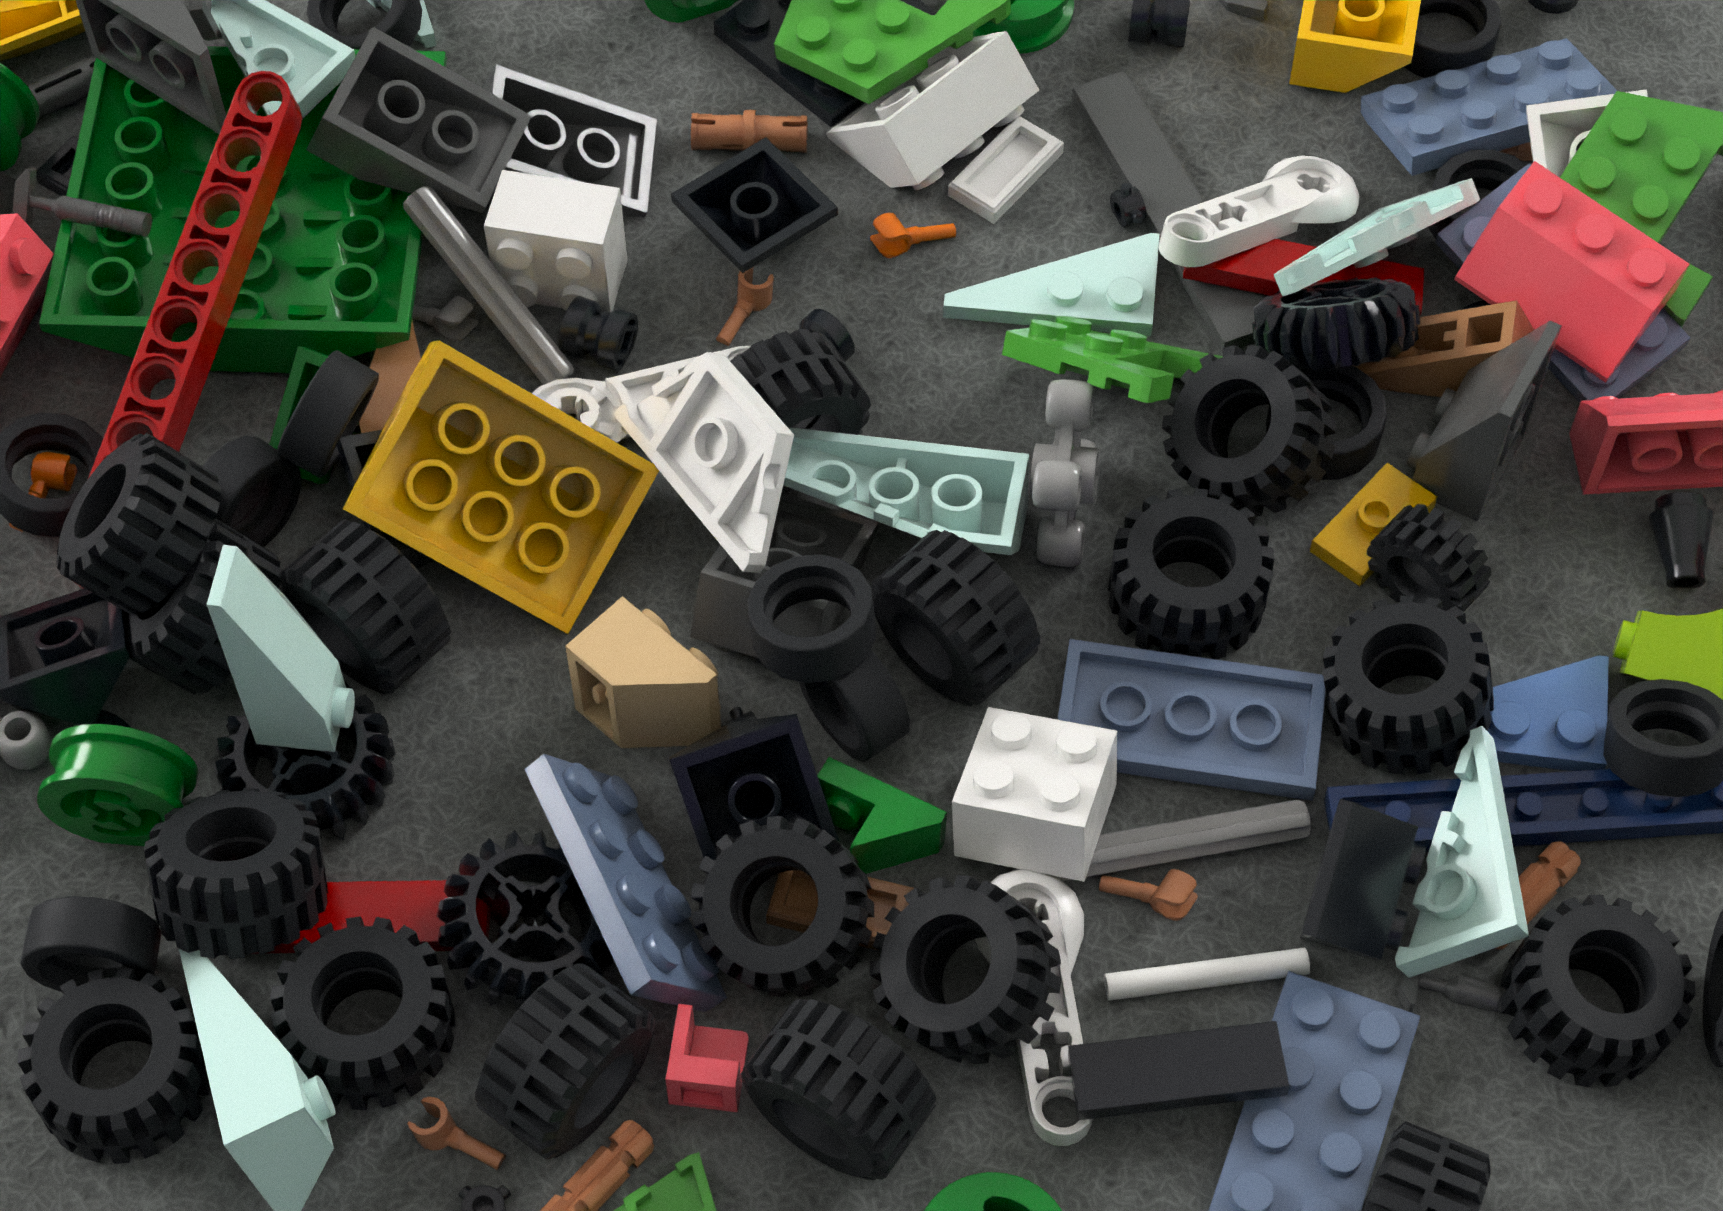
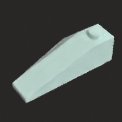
M790 428L794 438L784 486L920 538L934 530L940 532L945 530L954 533L960 538L963 537L983 552L1012 555L1019 551L1028 507L1029 454Z
M223 545L207 607L256 744L335 752L340 728L350 727L355 704L354 691L352 688H346L338 660L288 598L237 546Z
M179 949L223 1144L273 1211H301L334 1149L327 1123V1118L335 1115V1107L331 1096L318 1075L310 1079L307 1078L292 1055L207 957L200 956V950L187 953Z

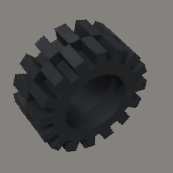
M1417 504L1414 508L1411 505L1404 507L1370 542L1371 545L1367 548V555L1371 557L1368 561L1370 571L1380 573L1375 578L1380 588L1388 586L1392 591L1388 596L1396 602L1400 600V596L1414 595L1415 603H1425L1428 597L1442 600L1443 610L1445 611L1455 606L1465 612L1488 587L1490 583L1488 578L1492 573L1491 567L1484 565L1488 560L1485 551L1473 548L1478 541L1472 533L1464 536L1459 531L1462 524L1455 518L1448 523L1444 520L1443 511L1434 508L1429 513L1427 506L1423 504Z

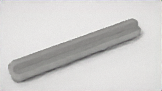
M423 186L409 195L403 202V208L539 381L544 385L556 379L569 378L574 372L573 365L433 188Z
M1292 800L1100 834L1086 878L1305 839L1310 835V814L1303 801ZM1059 877V878H1061L1064 882H1065V881H1071V880H1073V879H1068V878Z

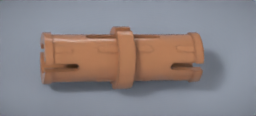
M744 110L743 115L692 113V150L728 149L743 151L766 137L780 151L807 153L808 116L756 115V110Z

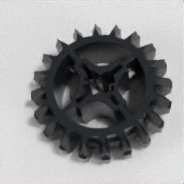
M1356 277L1349 280L1334 279L1329 282H1316L1286 296H1282L1280 291H1277L1274 295L1266 296L1254 307L1255 322H1252L1256 346H1261L1268 353L1275 351L1299 370L1312 369L1316 371L1321 368L1338 369L1344 366H1359L1367 362H1380L1385 357H1396L1401 352L1407 351L1415 345V342L1419 339L1418 325L1421 322L1419 305H1416L1415 293L1410 285L1393 279L1380 280L1377 277L1358 279Z
M345 681L346 688H352ZM366 694L355 698L351 725L349 728H340L339 734L341 732L346 734L357 744L351 764L341 760L339 752L336 751L338 748L337 744L335 752L256 744L247 717L228 716L226 727L229 736L217 738L218 744L216 749L220 759L215 762L214 770L217 780L222 786L220 791L230 789V792L242 791L244 788L259 789V792L264 793L269 791L284 793L286 799H298L306 805V811L314 813L319 831L332 828L333 834L344 840L346 833L344 820L350 817L352 820L366 825L369 815L365 804L383 806L385 793L382 785L393 783L394 769L391 761L394 760L396 755L392 738L388 737L390 731L387 720L381 715V712L376 713L373 702ZM260 756L269 759L272 768H274L272 771L274 780L269 788L264 787L254 779L256 765Z
M515 830L507 836L504 849L488 838L481 845L480 858L467 853L461 859L458 868L460 874H452L446 880L443 891L448 898H444L439 902L437 917L446 924L439 929L438 941L440 946L453 948L447 958L449 970L469 967L464 980L467 991L479 987L482 983L490 986L487 995V1001L490 1006L497 1004L501 999L502 993L514 996L513 1006L517 1011L542 984L564 969L583 963L602 976L603 972L600 967L607 968V966L612 965L614 960L560 844L557 849L547 847V839L543 830L535 834L532 845H524L521 837ZM520 881L539 883V885H527ZM480 900L491 908L490 916L500 926L497 939L493 943L484 935L478 922L476 905ZM566 900L573 906L580 919L583 933V941L581 943L569 934L571 926L560 915L562 905ZM545 911L540 926L537 925L535 920L533 926L523 923L515 931L519 916H522L525 922L527 916L537 919ZM529 956L535 957L542 962H527L517 958Z

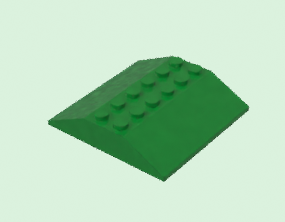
M207 46L227 115L236 89L245 76L228 47ZM354 49L355 56L357 55L359 49ZM417 51L446 67L447 57L445 51ZM96 58L66 196L150 213L152 216V226L148 236L143 237L61 220L39 325L43 332L134 358L219 134ZM341 82L302 119L299 134L210 371L290 373L298 346L328 356L338 350L349 357L376 350V348H383L409 340L423 233L403 208V202L411 193L359 180L306 150ZM261 106L256 115L267 116ZM253 155L245 157L237 165L236 171L246 172L252 170L257 166L261 157ZM228 211L223 213L216 220L214 227L225 228L231 226L238 219L240 212ZM209 266L203 268L196 274L193 284L203 285L209 283L217 275L219 267ZM188 322L179 326L173 333L172 342H182L192 337L196 331L197 323Z

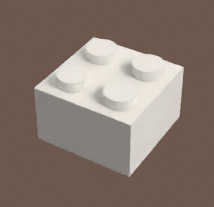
M502 170L484 223L490 262L526 307L537 304L562 308L567 311L574 298L582 296L598 302L602 312L605 310L612 312L628 261L620 188Z
M988 707L952 800L954 856L1085 882L1117 785V731Z

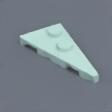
M212 0L211 14L243 75L247 77L251 73L258 71H271L280 75L288 84L297 101L302 119L344 79L356 57L354 49L266 0ZM270 101L262 105V108L268 116L276 112L282 102Z
M1470 178L1379 208L1274 273L1273 275L1282 296L1293 294L1352 264L1357 269L1382 260L1389 255L1387 249L1400 246L1418 237V231L1480 201L1474 182Z
M1145 234L946 293L944 297L943 318L1030 325L1033 319L1055 322L1056 316H1068L1091 322V330L1111 333V330H1125L1151 336L1160 234Z
M1483 726L1470 730V738L1460 752L1454 771L1461 779L1452 812H1441L1426 859L1428 864L1427 872L1424 879L1418 884L1412 903L1420 911L1409 947L1399 946L1395 956L1396 967L1408 978L1529 936L1494 738Z

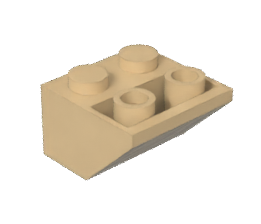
M622 596L565 646L576 710L620 748L689 746L721 728V707L717 682L718 672L714 664L700 650L693 647L687 650L671 637L667 625L653 611L644 609L641 612Z

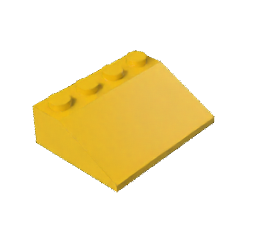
M438 340L429 343L399 396L343 510L569 634L659 470L650 461Z

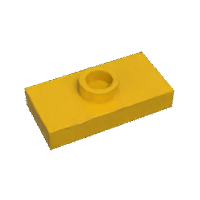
M1386 463L1312 540L1310 552L1360 587L1374 572L1370 571L1368 561L1371 559L1367 555V548L1371 545L1370 542L1406 506L1411 505L1414 508L1417 504H1423L1427 506L1430 513L1434 509L1437 496L1389 463Z

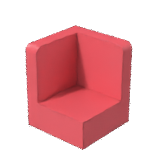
M678 1004L665 1078L669 1104L738 1112L742 1087L741 1073L745 1066L749 1043L748 1034L738 1030L696 1026L693 1005Z

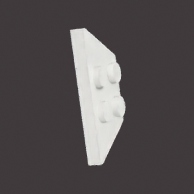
M706 352L685 365L684 370L679 375L667 376L652 386V395L637 404H622L613 415L743 572L761 573L767 561L794 434L724 354Z

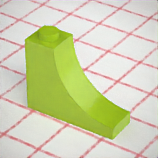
M1723 608L1697 615L1679 616L1657 614L1643 610L1637 611L1634 623L1626 620L1622 621L1616 638L1612 657L1623 660L1619 673L1646 681L1667 679L1688 682L1710 690L1723 700Z

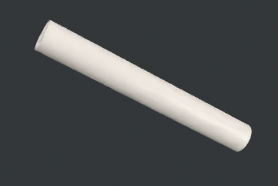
M1304 947L1104 974V985L1107 1000L1112 1001L1286 978L1288 971L1299 975H1309L1310 962L1308 952Z

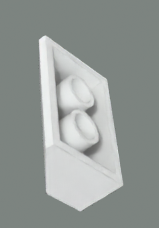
M1007 31L976 36L957 50L948 46L929 58L928 68L871 104L865 103L829 130L826 135L829 140L890 188L912 186L914 190H920L941 178L944 174L942 166L953 157H964L982 146L985 142L982 135L990 128L1006 125L1018 118L1025 111L1022 104L1037 93L1039 88Z

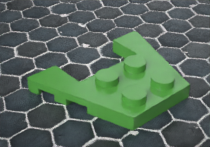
M792 0L774 43L776 58L867 104H871L928 68V59L948 46L957 50L973 40V31L990 20L998 24L1006 19L1011 13V1L948 0L935 15H930L900 0Z
M1616 91L1560 178L1660 244L1716 156H1723V112ZM1691 264L1687 268L1676 292L1663 307L1681 328L1713 278L1710 274Z
M1056 316L1055 322L1033 319L1028 328L1007 330L1002 351L1004 356L1057 374H1065L1067 370L1088 376L1087 383L1102 389H1111V385L1129 389L1128 398L1144 403L1170 399L1174 377L1181 378L1188 369L1194 373L1198 372L1202 368L1199 360L1209 354L1147 341V336L1131 331L1111 330L1110 334L1091 330V322L1068 316ZM1214 355L1218 359L1223 358V356Z

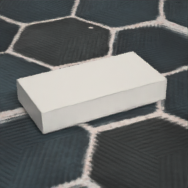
M1019 116L1011 121L948 185V196L995 224L1063 154L1064 142Z

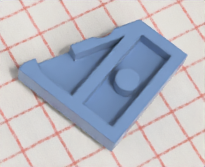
M1595 656L1493 687L1494 711H1490L1491 724L1488 732L1494 738L1498 762L1567 771L1605 769L1607 762L1603 752L1608 720L1609 657Z

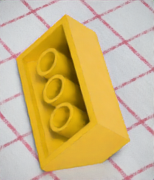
M1304 0L1289 84L1347 93L1411 64L1421 0Z

